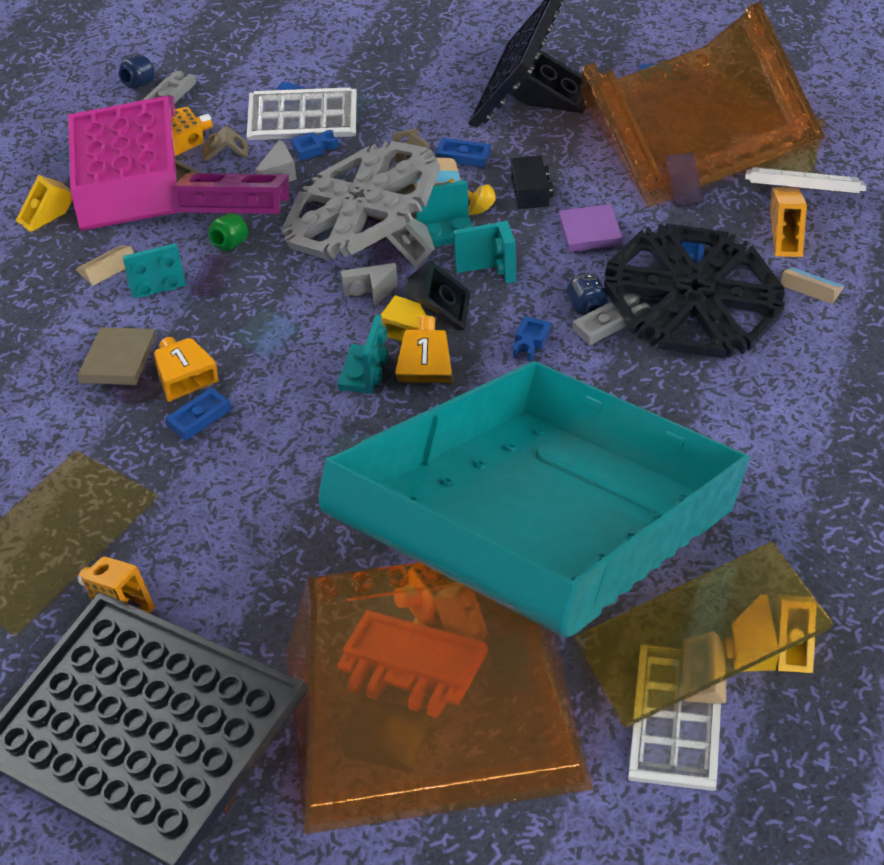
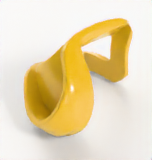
M454 179L446 181V184L454 182ZM489 184L481 185L474 193L468 190V199L470 200L468 207L469 215L481 214L493 205L496 195L492 186Z

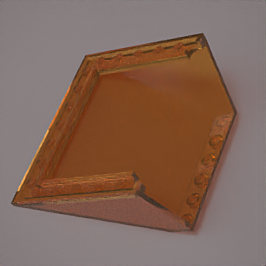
M761 2L750 5L746 9L747 12L706 46L616 79L612 70L607 71L606 74H601L596 70V63L583 67L581 95L592 118L648 208L825 138Z
M419 562L307 579L286 651L288 675L305 682L308 687V692L292 713L305 834L593 790L560 650L554 632Z

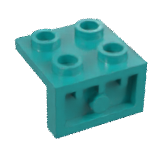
M466 180L433 186L426 207L421 206L423 211L416 212V220L427 226L434 247L454 244L455 230L473 227L469 218L468 184Z
M508 221L454 231L455 267L457 273L496 267L497 275H503L505 283L516 282V242Z
M176 243L122 257L132 299L148 297L154 293L166 290L172 291L178 287L186 286Z
M375 315L365 345L351 344L337 383L338 390L372 394L375 385H380L382 380L381 365H386L389 358V348L385 347L387 327L383 326L382 315Z

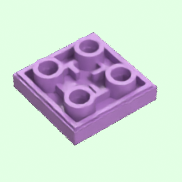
M611 204L559 211V221L569 252H583L596 248L607 249L612 246L622 245L623 237Z

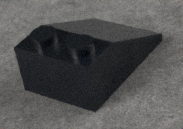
M540 50L541 55L533 64L535 68L528 78L522 77L519 80L521 83L513 94L509 92L517 100L529 106L584 113L595 83Z

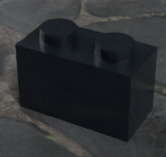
M542 155L511 158V180L517 208L526 209L549 206V198L554 195L552 181L548 182L550 180L548 165L544 166Z

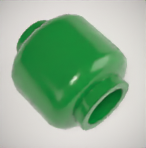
M225 213L210 223L208 229L209 239L218 249L229 251L247 239L248 228L243 218L238 214Z

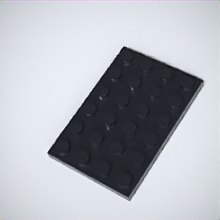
M543 0L507 42L468 122L470 126L478 127L482 122L486 124L494 114V108L500 109L507 99L506 95L509 92L513 94L521 83L519 80L522 77L528 78L535 68L533 64L541 55L540 49L548 39L546 36L552 30L553 22L560 13L559 8L565 0Z

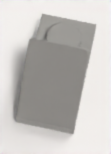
M396 263L341 271L344 296H361L364 293H372L374 307L398 285Z

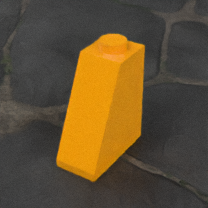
M771 187L770 216L775 256L803 257L807 203L799 187Z

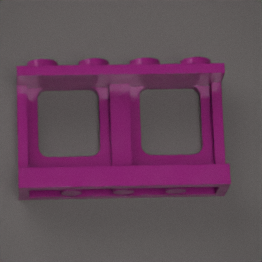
M186 173L172 186L174 212L279 214L281 212L280 201H289L290 198L289 174Z

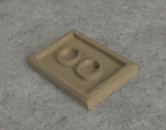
M100 327L78 373L79 383L136 385L154 345L156 330Z

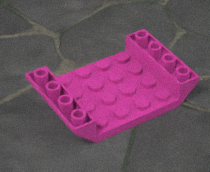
M173 95L68 114L70 187L81 231L179 213L174 212L172 186L177 182L172 117H175Z

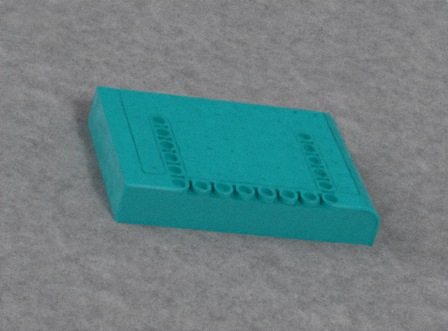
M532 361L373 435L341 453L326 457L319 487L318 501L321 511L544 628L564 638H568L598 617L602 609L606 605L613 604L620 594L631 590L634 583L646 578L648 572L660 567L662 561L674 556L676 550L688 545L690 539L703 534L731 512L750 456L546 365Z

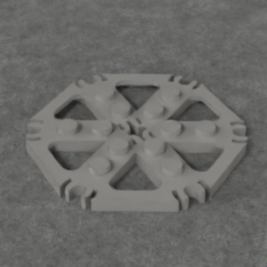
M386 141L379 149L376 144H373L371 148L368 146L316 174L318 177L311 179L314 183L313 185L302 187L305 192L299 191L282 227L284 239L290 249L328 260L329 256L331 259H335L339 252H342L344 257L357 253L408 225L407 222L414 220L411 213L423 211L421 206L426 207L440 171V165L430 148L391 141L390 145ZM397 153L411 156L409 160H403L396 167L387 171L391 159ZM361 163L353 183L334 179L336 175L343 174ZM419 180L417 188L412 193L407 195L395 193ZM315 201L326 204L315 211L307 212L302 218H299L306 202ZM368 215L385 219L361 232ZM334 226L327 239L323 241L311 239Z

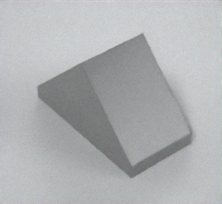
M278 140L255 169L256 174H289V182L297 180L295 162L285 143Z
M414 219L412 222H407L408 225L386 237L417 268L435 250L427 226Z

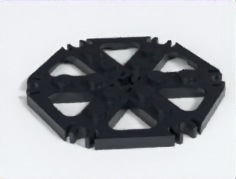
M666 223L665 226L659 224L657 233L653 232L650 227H646L645 233L643 229L639 231L607 262L604 280L606 294L632 334L634 335L639 330L637 338L641 339L644 335L652 336L650 345L653 347L658 344L657 349L725 358V355L729 358L732 357L734 347L739 349L741 354H744L746 348L750 351L783 314L785 308V301H783L785 295L784 287L752 245L747 249V241L738 245L734 243L736 235L732 234L728 237L729 232ZM680 241L706 244L713 249L696 265ZM640 251H648L654 256L663 270L626 264ZM738 265H746L752 270L761 284L725 278ZM625 294H637L663 299L647 316L638 318L623 296ZM727 308L755 311L760 313L763 319L751 332L747 333L739 327ZM693 313L710 337L711 343L702 344L686 340L679 341L673 337L672 333Z

